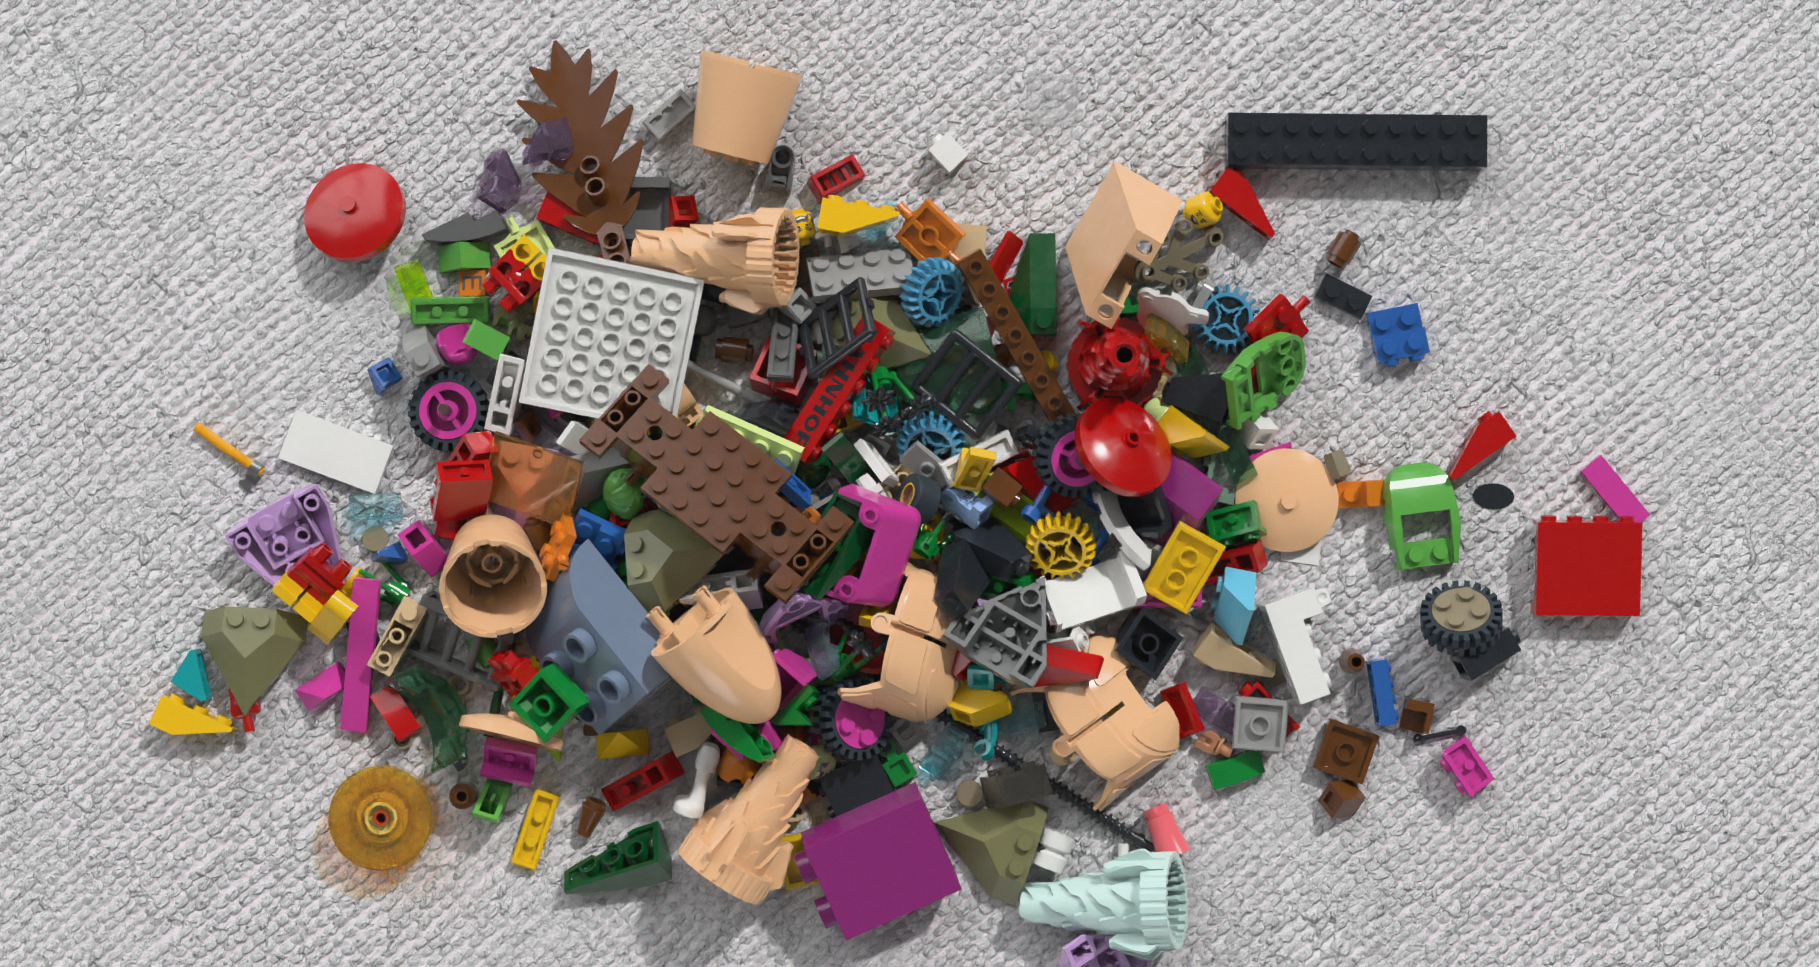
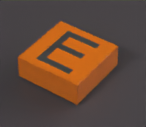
M459 270V296H486V290L482 287V283L486 279V271Z

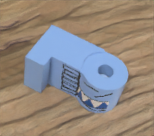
M954 486L948 487L941 493L943 505L960 515L963 522L973 530L988 520L994 505V501L987 496L982 499L972 491L954 488Z

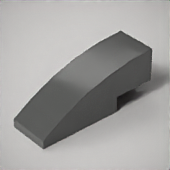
M495 210L477 220H474L473 216L467 212L422 234L427 242L453 244L457 242H480L495 238L509 231L500 213Z

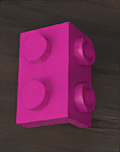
M1465 735L1438 752L1442 757L1439 762L1447 774L1452 772L1457 779L1453 783L1461 795L1466 793L1467 796L1472 798L1476 795L1475 792L1495 780Z
M487 737L484 744V758L480 777L530 786L536 770L538 747Z

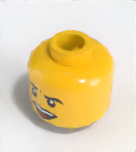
M1202 192L1186 200L1183 216L1192 221L1193 227L1202 229L1220 220L1223 204L1211 192Z

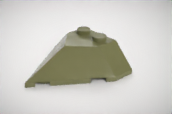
M894 295L869 297L874 301L875 306L872 310L873 318L896 332L893 336L895 338L893 345L888 351L884 350L879 360L881 362L879 366L887 367L889 370L910 364L911 361L922 358L927 359L931 351L926 347L909 317L904 314V309L900 306ZM859 299L847 300L853 329L862 317ZM839 310L831 325L836 351L845 344Z
M658 509L638 513L633 516L624 533L628 587L648 614L656 606H660L664 613L669 612L675 606L674 603L684 593L687 594L698 584L723 556L676 518ZM731 546L725 554H729L735 547Z
M230 606L204 612L201 637L244 716L252 709L251 706L260 695L262 696L286 668L294 654L305 645L308 621L301 615L279 609Z
M1021 799L934 823L991 898L1015 906L1039 844L1049 807L1027 799Z

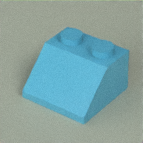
M1225 567L1223 577L1218 576L1215 592L1218 593L1212 594L1210 609H1214L1213 620L1236 644L1242 645L1254 610L1256 572Z

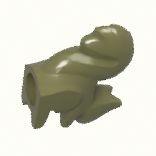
M533 298L524 307L519 305L510 313L498 303L500 301L498 300L492 327L495 328L499 324L506 325L508 328L507 336H510L515 330L516 340L521 343L530 339L533 326L527 324L526 319L528 314L535 315Z

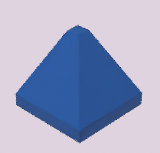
M389 357L367 369L377 395L403 379Z

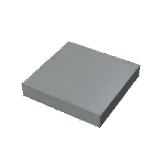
M1236 696L1232 749L1285 753L1289 700Z

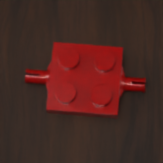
M1279 293L1244 328V331L1250 338L1251 345L1277 332H1287L1303 338L1309 330L1302 321L1300 312L1310 304L1309 299L1302 295L1292 306L1286 296Z

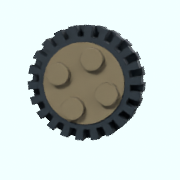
M1458 580L1452 581L1453 587H1449L1446 582L1442 584V591L1436 586L1432 589V594L1428 592L1425 595V600H1422L1420 626L1424 639L1428 640V644L1431 647L1437 644V651L1442 653L1446 647L1447 655L1453 656L1454 650H1458V655L1464 656V650H1469L1470 656L1476 655V648L1482 653L1486 651V644L1492 647L1495 644V640L1500 638V632H1502L1503 609L1501 601L1497 600V595L1494 592L1490 594V588L1485 586L1481 590V584L1475 582L1473 587H1470V581L1464 580V586H1459Z

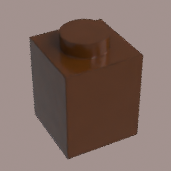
M998 467L979 492L992 499L1004 511L1008 505L1013 508L1022 495L1018 492L1023 486Z

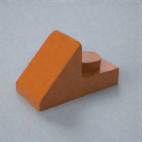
M1384 480L1336 482L1339 496L1338 508L1385 506V500L1382 499Z

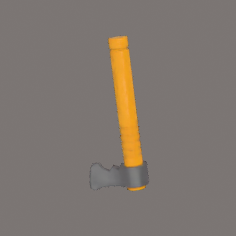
M198 423L193 430L248 469L246 479L240 480L239 485L246 492H250L256 479L264 474L265 466L257 460L253 461L203 424Z

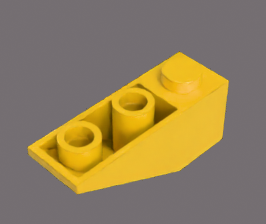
M829 195L828 198L822 199L817 232L844 237L896 221L899 218L900 212L895 211V207L889 205H880L879 208L869 206V202L854 200V203L844 202L843 197Z
M171 693V696H161L149 722L150 725L171 735L220 733L238 730V727L232 724L233 720L221 714L218 717L209 714V708L197 703L192 706L185 702V697L176 693Z

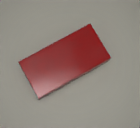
M1186 682L1160 691L1163 700L1169 703L1178 719L1179 739L1205 730Z

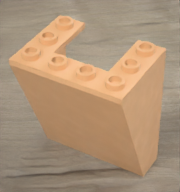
M1117 162L1113 163L1065 246L1085 314L1112 329L1125 306L1123 304L1136 279L1134 275L1135 264L1139 260L1148 265L1151 264L1162 246L1183 201ZM1141 240L1150 242L1152 251L1147 254L1140 252L1137 248V243Z

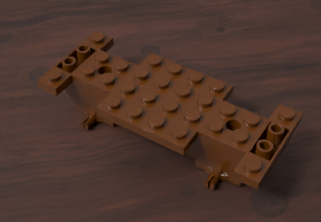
M648 364L579 439L580 444L599 459L614 445L620 452V456L627 460L633 468L628 476L623 479L626 484L629 483V486L632 487L641 476L648 478L640 487L641 492L720 554L724 555L736 542L741 546V550L750 556L755 563L745 576L752 582H755L763 571L773 574L765 584V589L784 604H787L800 587L805 585L837 548L839 542L854 526V521L833 506L817 525L811 522L809 518L812 515L809 511L807 512L806 509H802L801 512H798L777 495L792 478V474L711 411L692 430L687 426L690 423L687 417L685 418L684 415H681L678 419L657 403L655 399L669 384V379ZM654 433L662 435L659 440L649 439V436ZM775 529H782L785 531V534L777 537L771 532Z

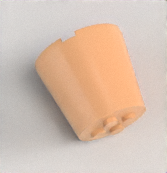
M702 50L692 145L704 148V154L719 157L720 153V157L726 160L739 161L754 166L755 162L768 164L803 76L769 66L764 67L755 64L754 68L749 67L750 61Z
M483 515L468 521L457 532L441 573L439 594L445 613L455 625L476 636L497 638V635L511 632L513 634L517 633L536 619L546 600L547 581L542 565L524 529L507 517Z

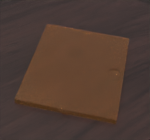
M496 431L489 459L493 477L489 501L551 524L559 521L562 514L573 518L583 461Z

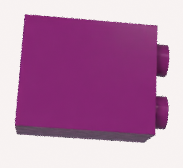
M916 782L801 832L804 851L793 855L805 884L818 879L825 893V896L814 900L825 928L828 929L839 924L846 940L962 890L955 869Z

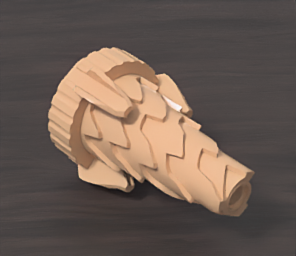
M762 207L756 211L755 216L753 214L739 215L724 222H713L714 225L690 224V228L667 227L664 231L635 230L636 238L633 241L630 256L632 265L705 280L704 283L726 288L719 295V301L725 302L734 308L751 314L762 315L770 307L782 308L783 305L786 306L794 293L799 265V235L796 218L793 212L787 208Z
M787 734L775 752L776 758L764 763L752 780L748 778L735 799L732 797L724 799L704 812L702 818L694 821L691 831L678 849L681 858L710 882L747 903L758 905L760 901L764 900L769 891L780 889L784 883L791 859V851L794 847L789 841L781 843L780 841L791 826L788 822L800 805L803 791L810 781L808 777L816 766L818 760L816 750Z

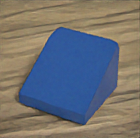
M400 542L385 547L371 556L372 562L402 565L408 560Z

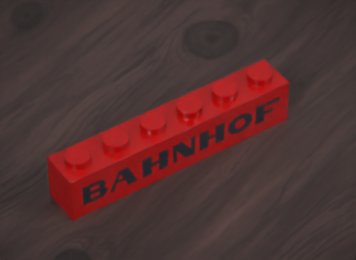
M861 317L854 328L855 337L865 330L863 317ZM875 318L876 335L825 373L784 439L804 447L800 460L805 463L812 464L813 461L816 462L823 454L821 448L827 439H832L838 430L837 423L841 417L844 418L848 415L852 408L850 403L855 395L858 396L862 393L866 386V378L870 373H874L881 362L879 360L884 350L888 351L895 341L893 336L896 332Z

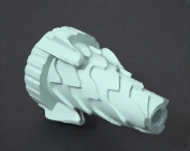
M1138 849L1105 863L1103 872L1079 873V877L1063 878L1056 882L1025 883L1024 891L1020 898L1019 914L1029 922L1051 924V927H1062L1071 931H1097V935L1116 934L1109 940L1110 949H1116L1138 958L1154 960L1161 952L1180 950L1184 944L1187 929L1188 900L1182 860L1176 851L1149 852L1146 849Z

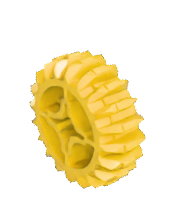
M1058 511L1054 518L1048 513L1045 520L1038 519L1037 524L1030 527V533L1026 537V548L1032 553L1031 561H1034V569L1041 568L1042 576L1049 572L1052 579L1056 575H1060L1063 580L1067 574L1074 578L1075 572L1083 574L1085 567H1090L1096 553V541L1094 540V532L1089 531L1088 522L1080 524V516L1073 520L1071 519L1070 512L1066 517H1061V513ZM1072 537L1079 541L1082 549L1076 547L1077 544L1072 542ZM1040 542L1045 544V548L1050 551V555L1043 551Z

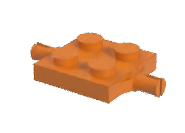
M930 198L926 199L913 212L901 201L895 207V210L900 212L905 221L900 231L894 237L919 261H925L927 257H940L945 260L948 259L955 267L960 269L956 261L961 259V257L954 251L966 233Z
M562 514L559 521L554 522L550 535H552L548 544L544 543L539 554L546 579L555 582L560 570L568 569V555L577 537L573 518Z

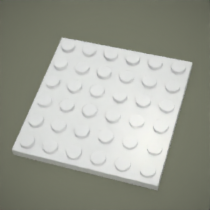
M549 247L519 403L599 419L642 370L650 364L669 379V384L656 397L655 401L677 417L705 280Z

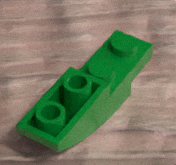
M708 706L700 711L716 734L739 753L757 762L771 761L776 758L770 742L759 731L758 724H748L733 720L712 710Z

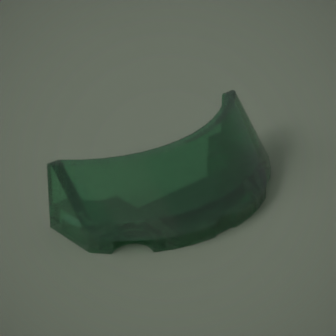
M413 665L383 682L385 687L391 688L406 697L423 716L432 739L433 761L430 770L433 774L466 756L468 747H466L467 733L470 730L460 727L459 722L461 715H467L464 704H462L458 697V693L443 677L424 670L422 666Z

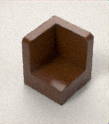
M1405 698L1399 727L1405 730L1429 734L1435 704Z
M1341 780L1329 782L1318 802L1332 819L1354 816L1366 797L1353 781Z

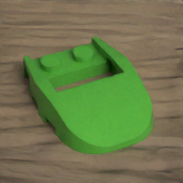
M1277 332L1266 336L1245 348L1222 374L1221 379L1226 383L1229 418L1226 420V423L1240 430L1242 428L1241 423L1248 419L1253 422L1260 418V413L1264 410L1271 412L1277 407L1276 401L1282 395L1287 397L1296 389L1306 367L1305 346L1300 336L1287 332ZM1255 360L1258 392L1253 395L1251 368L1254 366Z
M1424 462L1400 465L1392 469L1386 476L1383 484L1382 499L1385 500V514H1382L1383 525H1386L1389 539H1387L1390 550H1395L1398 564L1394 565L1395 570L1458 563L1461 520L1452 483L1448 475L1438 466ZM1448 510L1451 528L1450 537L1404 543L1401 515Z

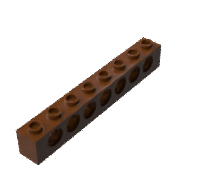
M978 248L956 261L1048 421L1056 423L1058 422L1056 417L1062 415L1067 418L1068 413H1073L1077 416L982 250Z

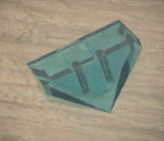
M401 492L348 496L351 521L403 518L404 516Z

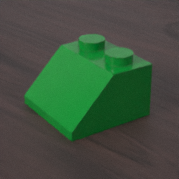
M556 663L540 669L509 705L546 743L575 719L591 700Z

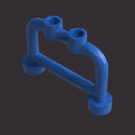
M1044 485L1032 505L1026 504L1020 516L1033 525L1037 524L1038 519H1046L1048 513L1053 518L1056 517L1052 511L1044 506L1053 490ZM1088 490V496L1081 498L1087 502L1090 508L1102 514L1098 503L1096 504L1093 501L1092 492ZM1105 526L1095 540L1096 553L1090 567L1100 563L1097 556L1111 536ZM1072 537V542L1082 549L1079 541Z

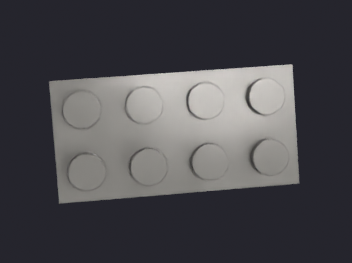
M906 248L806 258L814 303L826 302L858 277L865 279L869 297L902 294L904 289L900 285L906 284L907 281L904 275H910L912 273L910 267H913L910 252ZM857 292L847 298V300L858 299Z

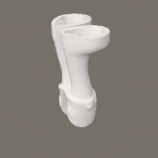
M704 742L701 745L695 761V769L697 770L693 788L689 794H679L675 797L673 801V810L690 818H702L708 780L711 774H715L716 765L720 761V749L717 744Z

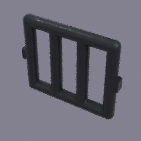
M863 277L856 278L812 311L798 325L802 346L799 348L800 356L805 358L808 377L811 380L817 379L876 335L877 331L872 310L875 308L874 301L869 298L866 282ZM855 292L858 294L865 330L856 337L847 298ZM838 306L846 343L837 351L835 350L828 312ZM819 320L826 359L816 365L809 327Z
M953 329L937 351L931 352L926 359L928 363L911 384V389L920 397L925 392L927 393V398L933 396L934 400L930 405L970 437L978 441L984 436L997 417L1000 419L1007 409L1005 407L1022 386V380L960 330ZM957 341L968 350V353L938 393L934 395L924 387V384ZM976 358H978L989 368L958 410L954 411L944 401ZM998 374L1010 384L976 428L964 418Z

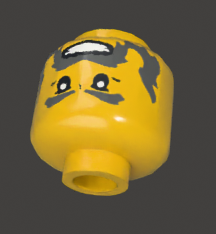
M804 208L792 210L798 227L799 246L810 244L809 238L814 237L816 234L812 214L808 211L805 212Z

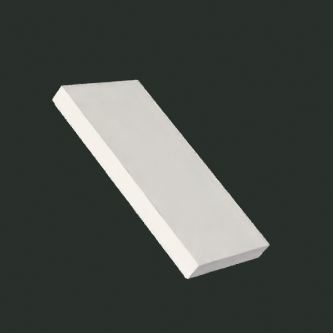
M296 410L278 458L377 494L394 446Z

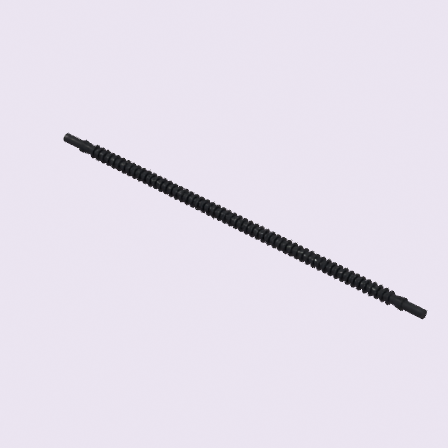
M801 619L790 624L792 630L798 629V634L804 633L805 638L809 636L811 642L815 640L817 641V646L823 645L824 650L829 649L830 654L833 653L826 638V633H821L820 628L816 630L814 624L808 625V620L802 621ZM868 674V678H875L874 682L881 680V674ZM947 709L936 716L938 723L943 721L945 727L949 725L951 731L957 730V735L961 733L964 739L968 737L970 743L973 741L976 743L984 739L985 735L980 734L979 729L973 730V726H967L966 723L954 720L952 714L947 713ZM996 741L993 747L995 759L1001 758V763L1007 762V766H1013L1014 771L1020 770V775L1026 774V778H1032L1033 783L1039 782V787L1045 786V790H1051L1052 795L1058 794V799L1064 798V802H1070L1072 808L1076 806L1078 807L1077 811L1083 810L1085 816L1089 814L1091 820L1093 818L1097 819V824L1101 822L1104 828L1108 826L1110 832L1114 830L1116 836L1122 835V840L1128 839L1135 848L1140 847L1149 852H1155L1153 843L1145 839L1146 835L1131 830V826H1125V822H1118L1119 818L1113 819V815H1107L1106 810H1094V803L1092 801L1088 803L1086 797L1082 799L1080 793L1074 794V789L1069 791L1067 785L1063 787L1061 781L1055 782V777L1051 779L1048 773L1044 775L1042 769L1036 770V765L1030 766L1029 761L1024 762L1023 757L1017 758V753L1011 754L1010 749L1005 750V746H999L998 741Z

